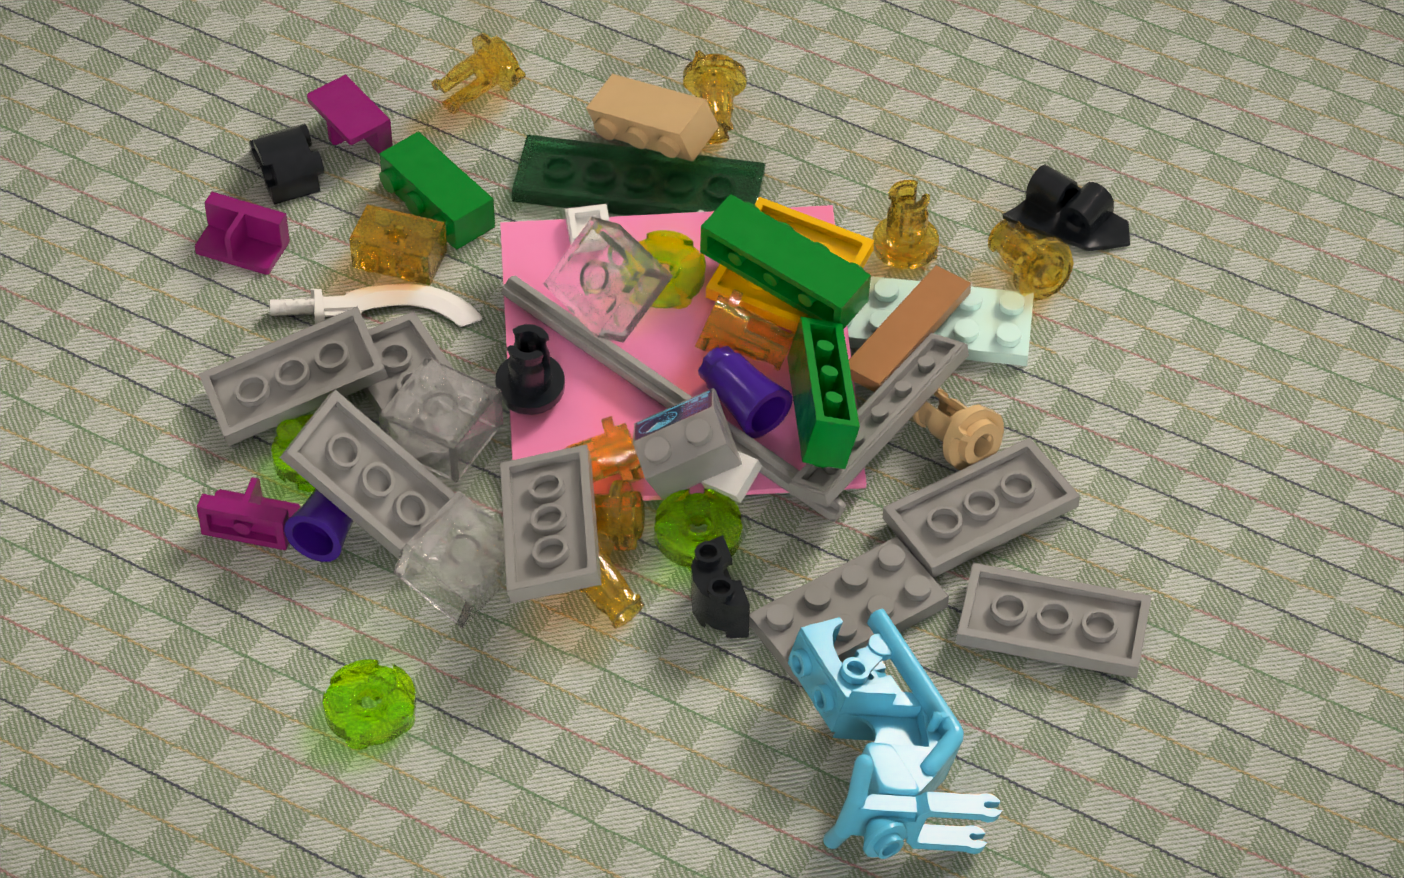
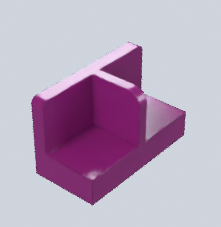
M346 74L307 94L308 103L326 120L328 139L333 145H338L344 141L349 145H354L365 139L378 154L393 146L390 119Z
M211 192L204 202L208 226L194 246L195 253L264 275L270 274L290 243L286 213Z
M252 477L245 494L222 489L217 490L215 496L202 493L197 505V512L202 535L287 550L289 541L285 536L284 526L286 521L301 506L297 503L263 497L260 479Z

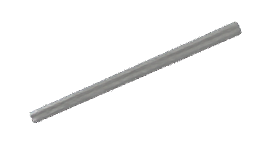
M517 276L508 278L506 284L502 287L501 292L506 298L664 407L669 408L692 398V396ZM727 421L737 450L758 459L763 466L760 473L790 493L789 482L799 470ZM796 497L831 522H836L846 509V503L839 497L828 507Z

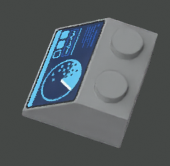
M714 388L634 423L633 445L645 480L662 500L742 465Z

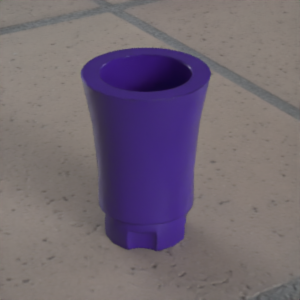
M726 345L721 348L715 347L703 358L702 365L698 369L700 378L706 382L709 390L715 389L719 400L735 417L745 434L751 438H760L775 429L787 416L792 405V394L761 373L740 353H735Z
M315 489L302 507L286 521L284 532L292 547L302 555L315 561L330 562L339 557L353 520Z

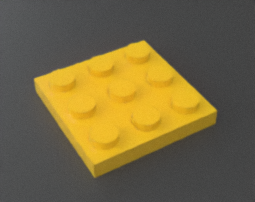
M759 197L755 203V206L761 212L779 222L789 224L799 234L813 242L825 245L830 252L849 263H856L864 268L873 252V239ZM719 264L706 286L705 298L795 333L800 317L811 318Z

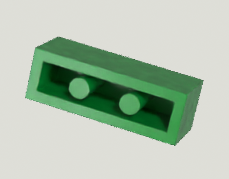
M419 131L379 153L381 165L379 178L383 187L389 193H395L405 202L411 214L420 216L430 225L432 232L437 238L445 239L453 248L458 250L495 228L494 199Z

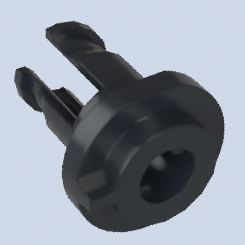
M533 324L517 326L513 329L515 335L514 346L510 345L507 347L510 357L500 365L495 376L496 392L508 409L525 415L540 414L550 410L561 400L565 390L564 372L559 363L550 357V352L546 346L549 336L543 328Z

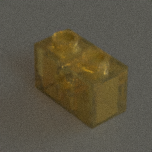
M369 204L366 205L349 238L352 267L426 285H431L447 252L445 222Z

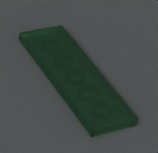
M527 134L511 191L512 202L560 208L606 204L609 214L626 216L698 212V210L711 212L715 211L730 194L744 202H750L755 205L757 199L761 196L766 163L698 155L692 162L678 157L669 158L661 152L645 148L638 149L636 147Z

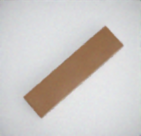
M935 265L851 356L849 365L852 381L875 392L930 333H935L971 292L972 283Z

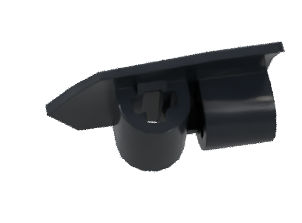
M1046 164L1041 165L1032 175L1027 186L1026 199L1015 208L1003 213V219L1086 251L1130 246L1129 221L1113 213L1114 200L1106 188L1095 182H1088L1080 188L1076 181Z

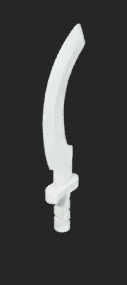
M419 284L368 286L346 292L344 296L329 297L322 296V289H310L311 298L270 299L271 316L313 314L315 324L324 321L325 317L336 316L357 306L361 314L366 310L389 306L426 308L444 315L459 327L481 321L483 318L471 304L462 298L439 288Z

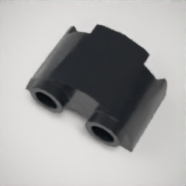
M305 123L258 136L257 139L249 141L250 152L257 168L262 171L265 186L274 205L321 192L318 175L324 173V166L319 151H310L309 147L312 146V142Z
M722 535L710 541H704L696 547L695 557L691 565L692 613L704 628L708 624L714 629L725 631L727 638L749 637L750 604L741 580H731L727 567L732 565V557L725 538Z

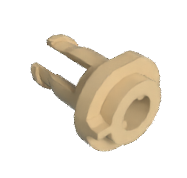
M940 387L934 393L939 398L938 408H935L926 401L912 416L914 422L921 427H927L933 436L943 442L944 458L957 470H962L997 453L1002 443L1004 422L999 413L979 404L967 407L957 399L949 398L948 394Z

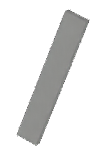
M930 333L857 410L860 428L846 469L821 468L807 463L789 482L790 495L828 507L969 356L968 345Z

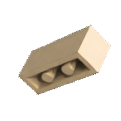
M611 74L586 107L594 123L595 131L607 140L616 139L630 143L638 149L647 148L661 152L669 158L678 157L692 162L719 127L706 99L616 74Z

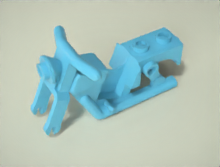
M879 609L870 615L867 624L874 635L870 637L866 647L857 649L854 657L845 659L843 664L834 648V643L843 623L840 617L801 627L789 655L788 664L831 732H835L833 738L874 741L865 745L862 755H859L854 762L847 797L835 825L824 835V845L827 848L836 849L851 835L864 836L863 851L867 857H879L880 859L889 858L899 852L904 845L903 840L905 838L906 842L913 849L960 851L970 854L982 852L987 842L978 840L983 839L985 832L977 826L961 827L924 824L926 819L930 817L981 820L989 823L996 821L1002 810L994 809L998 807L1000 800L991 794L973 795L934 792L946 779L963 742L964 731L886 611ZM891 659L912 692L901 691L893 677L885 674L886 666L882 661Z

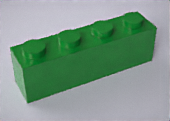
M730 194L701 225L700 252L813 319L842 323L844 329L869 301L871 275L865 272L861 266L856 263H849L830 252L825 245L813 242L799 234L789 224L779 222L761 212L757 206L750 202H744Z
M800 317L787 360L802 462L821 468L846 469L860 425L843 324Z

